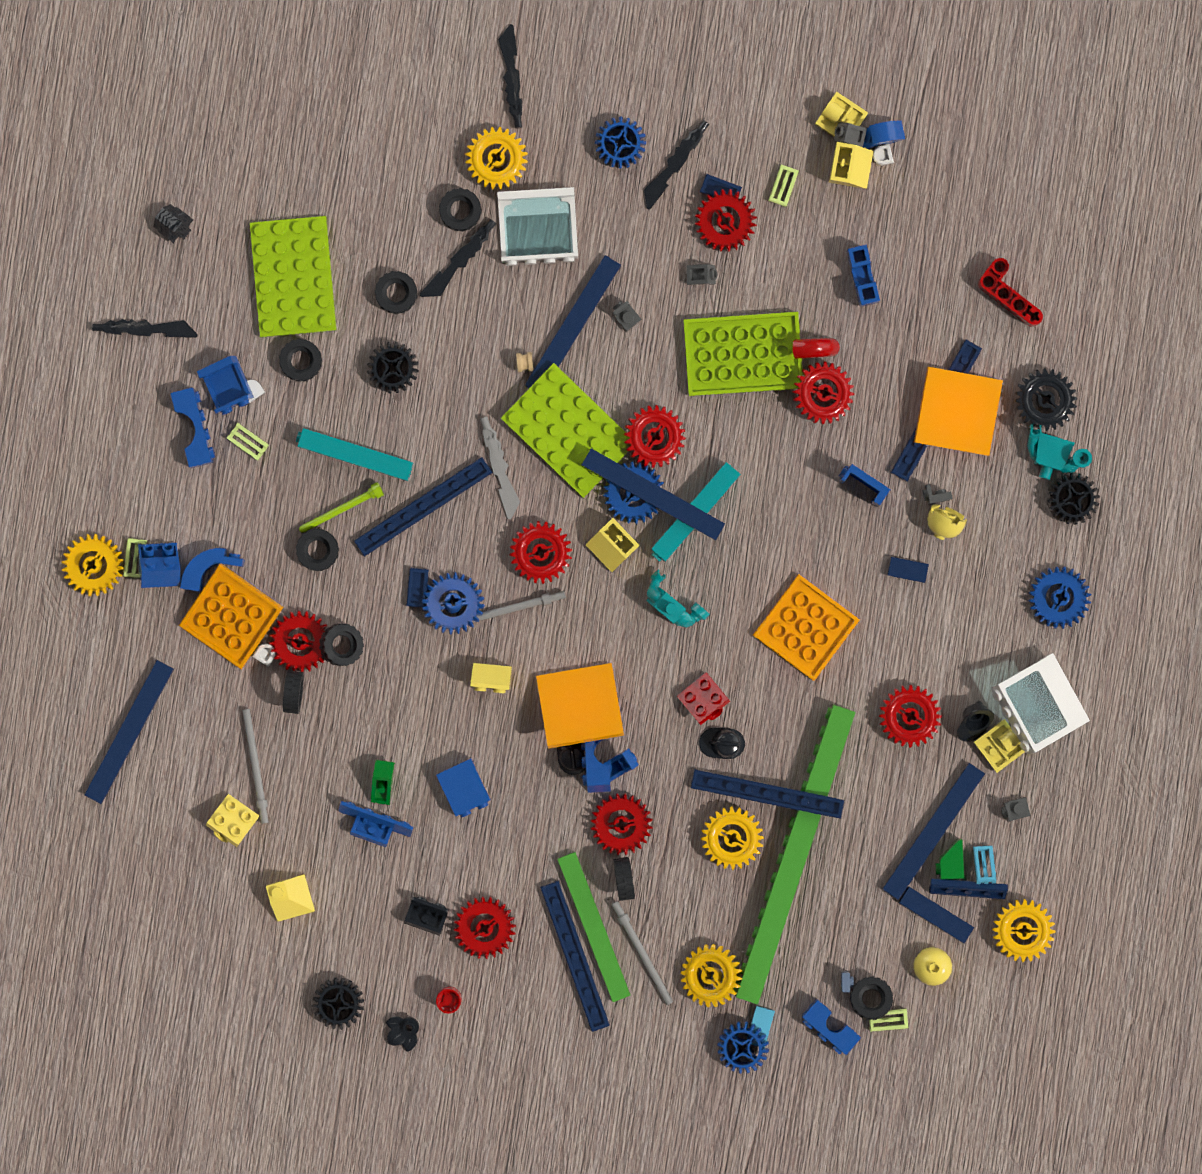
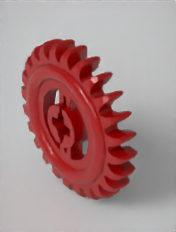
M722 189L721 195L714 191V198L707 195L708 202L701 200L704 207H697L701 214L695 215L700 221L694 224L701 226L696 232H703L700 239L707 238L705 245H709L712 242L713 250L719 245L720 252H722L724 247L730 252L731 246L738 250V243L745 246L743 239L751 240L748 233L755 234L750 228L757 226V224L752 222L757 216L751 215L755 208H748L752 202L745 203L746 196L739 198V191L732 195V189L729 190L728 194H725L724 189ZM729 206L738 212L740 217L738 229L733 225L734 216L729 212H724L721 207ZM714 212L718 215V226L724 230L728 229L731 234L723 235L714 229L712 225ZM722 216L731 218L729 220L730 227L727 224H721Z
M826 361L822 363V367L819 362L815 363V368L812 365H808L809 372L803 369L802 373L804 376H797L801 382L794 383L798 390H794L792 393L798 394V397L794 398L793 401L800 402L796 408H803L800 415L808 413L806 420L813 417V423H817L819 419L822 425L826 419L829 424L832 423L833 418L839 421V414L844 417V409L850 410L847 404L853 403V400L849 398L854 395L853 392H850L854 385H848L851 378H845L846 371L840 373L841 366L834 369V363H830L829 367ZM828 379L836 386L837 393H834L832 387L828 384L813 386V384L817 380ZM818 390H823L828 396H822ZM811 393H813L814 399L818 402H825L830 399L835 401L830 406L820 407L812 400Z
M648 405L647 412L640 408V414L633 413L635 419H628L632 425H625L629 432L623 435L629 437V439L624 441V444H630L626 451L633 450L631 458L638 456L636 462L639 463L644 460L643 466H647L650 462L651 468H654L657 462L661 468L663 461L666 465H669V458L673 461L676 460L674 453L681 454L678 447H684L680 441L686 439V437L681 436L685 429L679 428L683 422H676L678 415L672 417V410L666 413L665 406L660 411L658 405H655L654 410ZM651 422L659 423L656 428H651L645 432L644 439L646 444L644 445L641 439L643 428ZM666 428L668 432L667 444L660 450H651L654 445H658L663 441V430ZM656 432V436H655V437H656L657 439L652 441V440H651V439H652V436H651L650 434H653V433Z
M537 521L536 527L529 523L530 529L523 526L524 533L522 534L517 531L519 539L512 538L516 545L510 546L515 552L510 553L509 556L516 558L511 561V564H518L514 570H522L520 577L527 574V581L534 577L535 584L539 578L542 584L545 583V578L552 582L553 575L559 579L558 571L565 573L562 567H569L565 560L572 559L571 556L567 555L572 549L566 548L571 542L564 541L567 534L560 536L562 529L559 528L555 531V524L548 528L547 521L543 526ZM543 538L552 543L550 546L537 544L532 552H526L528 545L535 539ZM541 547L542 550H548L546 551V553H544L543 558H541L539 555H534L536 552H538L537 548ZM555 551L554 559L546 566H535L529 561L534 558L537 561H544L549 557V553Z
M298 610L297 616H295L293 612H290V618L283 615L284 622L277 620L279 628L272 627L276 634H270L269 636L274 638L275 641L269 642V645H274L275 648L270 652H277L274 660L281 658L279 665L281 666L286 663V670L293 666V671H297L299 668L300 672H304L306 667L311 672V665L318 668V661L324 663L321 650L319 649V641L322 633L325 632L324 629L327 627V624L320 625L322 618L315 621L316 614L309 617V613L306 611L304 616H302L301 611ZM296 628H305L313 634L315 641H310L308 636L303 633H297L293 637L288 635ZM300 636H302L303 641L307 643H313V645L302 644L300 647H298V643H295V641H290L288 639L296 640L300 639ZM287 642L291 643L292 647L296 650H305L307 647L313 649L307 655L297 656L288 649Z
M909 685L908 690L901 686V692L894 689L895 696L888 693L890 701L883 700L887 706L880 707L885 713L879 715L880 718H884L880 725H886L883 732H890L887 738L895 737L894 744L901 740V747L908 742L909 748L912 747L913 742L919 747L920 740L926 744V737L933 739L931 732L938 733L935 726L941 725L936 719L942 718V715L936 713L941 710L940 707H935L938 700L931 701L933 694L926 696L927 689L920 692V686H917L914 691L912 685ZM907 702L917 703L924 711V720L919 718V713L916 709L911 707L904 709L901 705ZM913 711V716L921 721V723L911 719L907 721L908 717L903 712L911 713ZM896 714H901V719L905 724H918L920 727L915 730L903 729L897 722Z
M616 793L615 799L608 795L609 802L602 799L603 807L596 805L599 812H592L597 818L590 820V822L596 824L590 829L597 831L593 835V838H600L597 844L604 843L603 850L610 847V854L616 849L617 856L620 855L621 850L624 851L626 856L628 849L635 853V846L642 849L640 842L647 843L644 836L650 837L651 834L647 830L653 829L652 826L647 824L653 821L652 818L646 817L651 813V811H644L647 805L643 804L640 806V798L634 802V795L627 799L626 793L623 794L622 798ZM618 810H626L635 818L628 819L626 816L620 815L613 822L608 823L610 815ZM620 819H623V822L627 823L634 822L625 825L623 830H620L619 826L609 827V825H616L617 823H619ZM630 826H636L634 832L626 838H617L609 832V829H615L618 833H625L629 830Z
M482 896L481 902L474 898V904L467 901L468 908L461 906L463 914L457 913L456 915L460 920L454 921L459 927L454 928L453 931L459 932L455 939H462L458 946L466 945L463 950L464 952L470 949V956L477 952L478 959H480L482 954H484L485 959H488L489 953L495 958L496 951L503 954L502 947L509 949L506 942H513L509 935L516 934L511 930V928L516 927V924L510 923L515 917H508L511 909L505 911V903L499 906V899L492 903L491 896L488 901H485L484 896ZM490 914L494 917L491 920H480L476 925V930L471 932L472 920L477 915ZM495 920V922L492 923V924L490 925V927L488 928V931H489V932L486 933V931H482V932L480 931L479 933H477L476 935H474L476 932H478V931L481 929V927H482L481 924H482V923H483L484 925H487V924L489 925L491 922H493V921ZM497 923L499 924L498 934L493 940L482 942L476 939L478 936H489L493 931V926Z

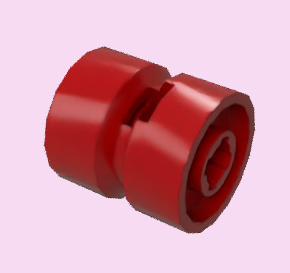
M452 986L441 989L436 998L438 1009L447 1014L457 1011L462 1002L460 991Z

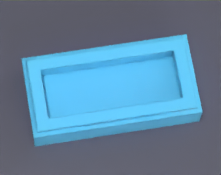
M756 1005L751 1025L755 1024L754 1031L761 1028L762 1030L759 1035L766 1034V1038L762 1041H767L775 1010ZM756 1039L752 1042L751 1045L758 1046Z

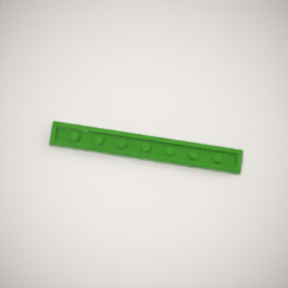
M576 852L558 858L612 1002L631 996Z

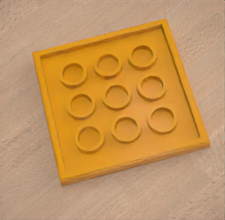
M927 367L914 443L989 456L1003 380Z
M219 564L179 626L235 666L243 669L284 607L223 564Z
M798 574L754 632L753 636L811 680L815 681L860 619Z
M612 663L536 676L548 749L624 736Z

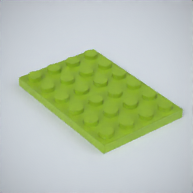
M318 216L250 223L260 338L337 331L327 217Z
M798 312L683 320L689 396L798 389L794 383L801 382L797 378L798 375L803 376L802 358L795 359L793 355V341L800 339Z
M555 363L501 417L522 440L583 498L603 478L582 466L590 449L592 448L618 463L628 452L626 449L630 446V444H624V441L629 439V437L623 435L626 432Z

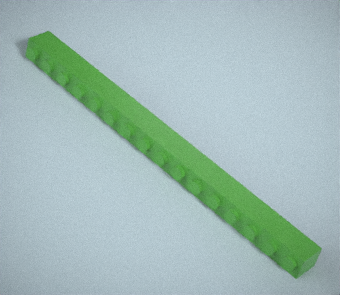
M832 705V708L828 707L825 718L828 720L826 725H822L819 737H821V740L814 747L813 755H815L813 763L810 762L806 773H809L807 781H803L800 791L828 796L856 712L836 705ZM797 810L795 817L790 819L788 827L791 830L789 836L785 835L782 846H785L783 854L779 853L776 864L779 866L777 872L773 871L770 882L773 884L771 890L767 889L764 901L767 902L765 908L760 909L758 919L761 920L759 926L754 927L752 933L754 941L752 945H748L745 954L748 956L747 962H743L741 966L742 972L740 974H742V980L736 981L741 987H734L737 993L735 995L736 998L757 1005L759 1003L821 818L819 814Z

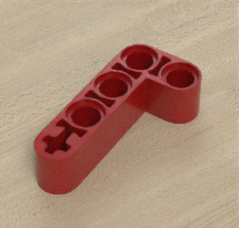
M1004 258L995 259L978 281L979 288L1030 327L1037 326L1043 320L1041 310L1001 280L1007 273L1009 264ZM995 263H1002L1004 265V271H996ZM990 278L993 282L992 287L984 286L983 279ZM1000 289L1007 291L1008 297L1006 299L999 297L998 291ZM1014 301H1020L1023 304V309L1017 311L1013 306ZM1027 307H1028L1030 310H1028L1027 312H1028L1029 314H1031V315L1035 313V314L1037 315V316H1036V319H1037V320H1034V321L1032 322V321L1030 320V319H1031V316H1030L1029 314L1026 313V314L1023 316L1022 313H1023L1024 311H1026V309H1027Z

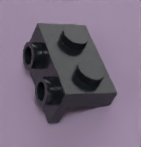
M412 897L404 924L440 936L449 909L440 903L433 904L427 902L423 897Z

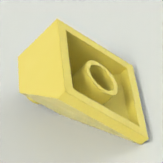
M305 874L266 886L270 904L278 922L315 911Z

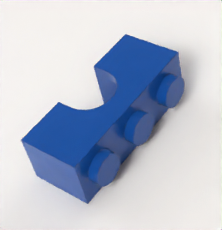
M867 244L848 249L846 252L859 306L863 307L879 303L880 298L871 271Z
M816 998L801 1015L804 1018L803 1023L808 1028L812 1029L814 1027L819 1031L817 1035L823 1041L829 1040L834 1044L832 1048L838 1054L843 1052L847 1055L861 1039L860 1035L846 1023L837 1031L829 1030L826 1026V1021L832 1012Z

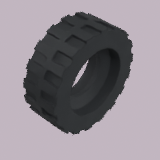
M463 188L452 189V191H448L442 197L439 204V214L443 223L449 229L462 232L470 230L480 220L481 204L478 197L470 190ZM462 200L469 205L470 212L466 218L456 219L451 214V206L454 202Z
M391 271L390 273H385L376 283L375 298L383 310L388 313L399 314L405 313L407 310L409 311L416 303L418 291L414 280L408 274L401 271ZM399 283L404 286L406 295L403 300L393 302L388 298L387 289L391 284Z
M306 339L291 340V342L285 344L279 355L281 370L287 377L297 382L313 379L322 367L321 352L315 344ZM297 351H304L310 357L309 366L303 370L294 368L291 363V358Z
M308 530L298 539L296 555L299 562L309 570L323 571L328 569L338 558V542L326 530ZM316 540L322 541L327 547L326 555L318 560L313 559L308 553L309 545Z
M335 624L325 629L326 631L322 633L319 649L321 650L322 657L327 662H330L331 665L347 666L353 664L363 653V637H361L360 631L356 630V627L350 626V624ZM343 635L349 639L350 649L347 653L338 654L333 649V641L337 636Z
M287 671L283 693L284 713L299 714L304 672Z
M629 857L613 859L619 901L635 899Z
M874 976L865 977L859 980L852 989L850 997L851 1006L854 1012L861 1018L866 1020L881 1019L889 1012L892 1006L893 992L890 986L887 985V982L881 980V978H874ZM868 989H875L881 995V1002L875 1008L865 1006L862 1001V995Z

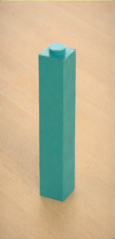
M303 428L302 432L299 431L296 437L299 448L405 481H409L414 466L413 462Z
M726 462L690 504L708 513L741 474ZM677 519L652 547L653 553L651 555L659 562L662 560L666 562L694 528Z

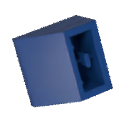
M177 543L138 545L141 588L180 586V563Z

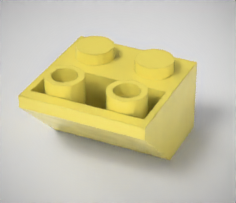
M837 142L829 183L867 189L873 151L857 145Z
M614 518L586 544L611 572L640 546Z
M473 663L470 686H473L475 691H486L487 688H494L493 692L505 693L506 690H510L512 667Z

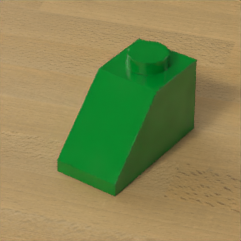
M375 761L371 803L390 805L395 762Z
M956 839L938 859L939 863L935 864L936 875H939L940 879L964 878L962 839Z

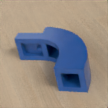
M225 548L206 550L189 562L184 570L180 589L201 592L204 575L211 567L218 564L244 567L245 559H240L241 555L229 553V557H226L227 549Z
M629 748L602 763L610 768V782L639 765L636 756Z

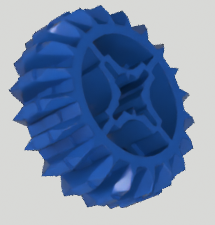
M619 117L618 123H616L615 118H612V125L605 121L607 128L599 127L603 134L596 133V137L601 139L595 140L596 145H601L596 148V152L602 151L603 153L599 155V158L602 159L606 156L607 158L604 163L608 164L611 160L612 168L615 167V163H619V169H622V163H625L626 168H629L628 161L631 160L632 164L635 165L636 160L634 157L641 159L642 156L638 152H645V149L640 147L646 145V141L640 140L645 137V133L638 134L641 132L642 127L635 129L636 121L629 125L630 118L626 119V123L622 122V117ZM616 128H622L617 136L607 135ZM628 130L635 136L637 145L627 140ZM624 134L623 143L626 142V144H622L618 150V143H615V141H619L620 138H622V135ZM604 141L609 142L615 147L613 156L606 150ZM625 149L634 150L629 156L619 158L621 151Z
M740 1021L736 1023L737 1028L730 1024L731 1032L725 1028L723 1030L725 1035H720L719 1037L724 1042L717 1043V1046L723 1048L717 1051L718 1054H724L720 1060L724 1061L727 1059L725 1067L732 1064L731 1071L733 1072L736 1067L739 1068L738 1072L740 1074L743 1068H745L746 1073H750V1067L756 1071V1064L759 1066L763 1065L760 1059H767V1056L763 1053L769 1052L768 1048L763 1047L769 1045V1041H762L766 1038V1034L759 1035L762 1030L761 1028L754 1031V1023L748 1028L747 1021L744 1022V1027H741ZM747 1033L750 1036L747 1039H741L738 1036L736 1037L735 1034ZM729 1039L736 1048L732 1056L728 1050ZM755 1039L759 1046L757 1056L751 1048V1044ZM748 1041H750L746 1048L748 1050L746 1051L744 1049L738 1053L740 1048L739 1044L744 1045ZM740 1056H746L748 1059L751 1058L752 1060L749 1062H740L736 1059Z

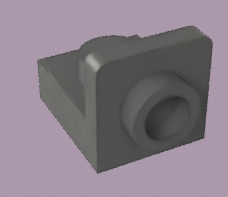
M838 122L834 141L863 147L867 128Z
M687 265V285L716 284L718 274L715 265Z
M620 301L613 307L615 311L612 315L626 332L642 320L628 301L625 303Z
M930 484L925 485V489L922 490L924 501H928V505L953 499L952 492H946V489L937 490L935 495H932Z
M1026 797L1003 802L1004 807H1001L1003 818H1007L1008 822L1030 816Z

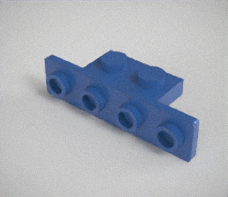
M341 801L339 812L356 818L350 832L352 836L383 847L387 846L392 831L411 837L413 827L405 821L399 822L393 820L388 815L376 814L371 809L359 808L352 802Z

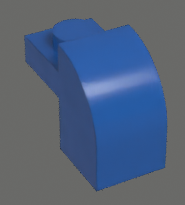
M902 120L870 125L866 131L863 148L868 149L881 144H892L904 140L905 134Z

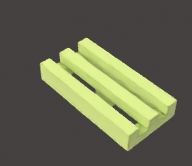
M784 165L780 166L768 200L769 202L782 205L783 207L787 206L799 170ZM783 170H786L777 199L773 197ZM790 172L794 173L784 201H781Z
M239 423L236 424L227 437L228 440L256 460L261 458L269 446ZM241 429L262 444L263 448H259L237 431ZM236 435L259 452L258 455L236 441L233 436Z
M127 539L123 576L140 578V574H136L139 543L147 544V540ZM135 543L132 573H128L131 545Z
M907 1009L889 1010L886 1014L903 1013L902 1017L869 1020L870 1032L908 1028ZM904 1021V1024L874 1027L873 1024L882 1022Z

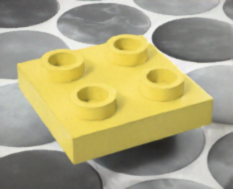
M836 92L815 125L835 137V129L838 122L860 126L868 112Z
M1005 719L974 741V744L996 773L1024 753L1017 735L1012 732Z
M228 794L208 820L206 826L214 831V835L219 840L226 843L229 841L238 847L259 818V815Z

